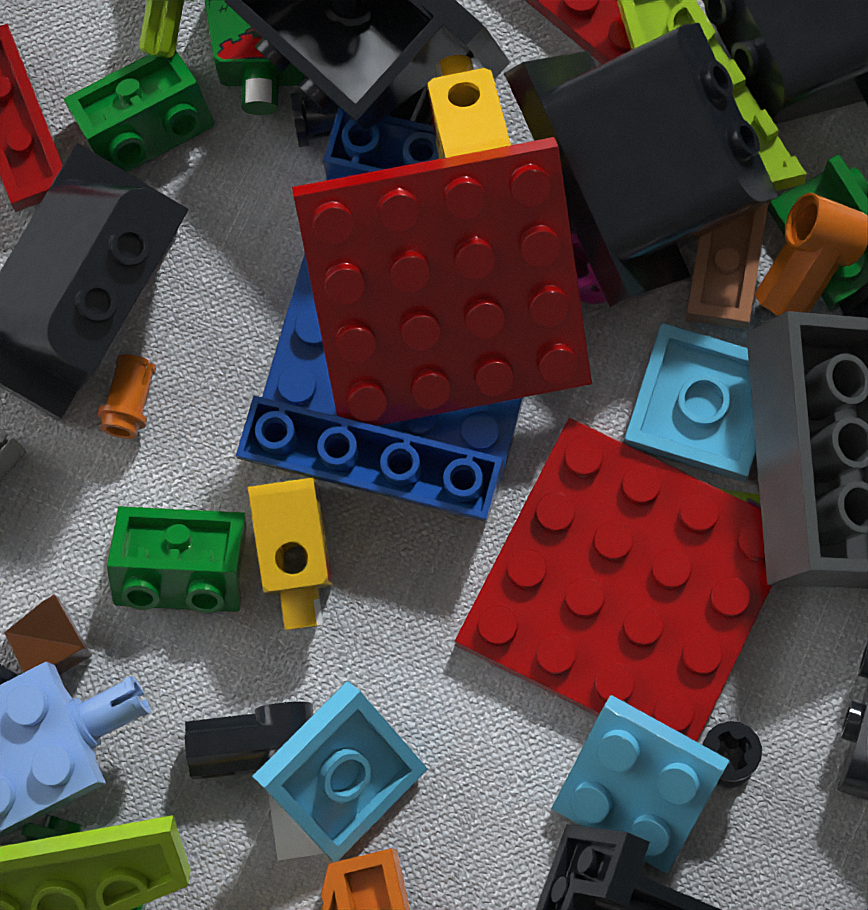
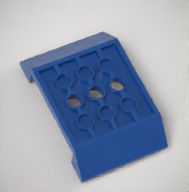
M338 108L323 159L326 180L439 159L433 126L387 115L365 131L343 110ZM304 253L263 396L253 395L236 458L487 522L504 476L525 397L379 426L338 417Z

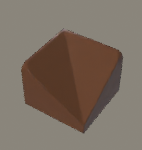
M55 594L43 600L4 632L23 673L44 662H49L55 665L60 675L92 656L66 608Z

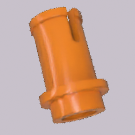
M122 354L116 358V368L106 405H101L98 408L97 416L101 419L100 429L103 432L118 438L134 439L137 437L138 430L144 429L147 424V418L143 415L151 380L156 371V365L149 363L148 359L140 356Z

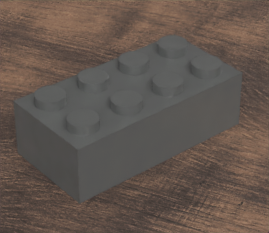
M787 311L746 332L767 585L868 588V318Z

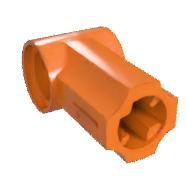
M805 193L798 198L787 216L785 224L786 243L754 294L760 305L769 309L776 316L787 311L810 313L839 265L843 267L851 266L864 253L868 245V216L863 212L814 193Z

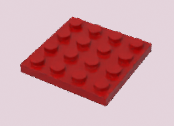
M554 137L292 187L338 417L379 426L592 384L559 147Z
M569 417L454 641L455 646L597 717L612 695L697 742L773 586L767 585L761 509Z

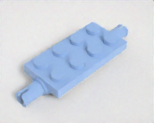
M44 662L0 685V838L106 784L96 762V747L101 745L100 737L141 716L144 717L151 714L148 700L141 701L139 699L145 693L135 677L129 676L123 682L84 702L79 698L73 700L64 688L55 665L49 662Z

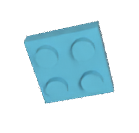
M661 322L626 432L624 444L643 452L746 482L756 451L748 349Z
M346 681L252 777L333 862H338L428 768L363 693Z
M611 695L600 712L551 809L581 826L628 832L649 841L650 844L644 861L668 874L729 760Z

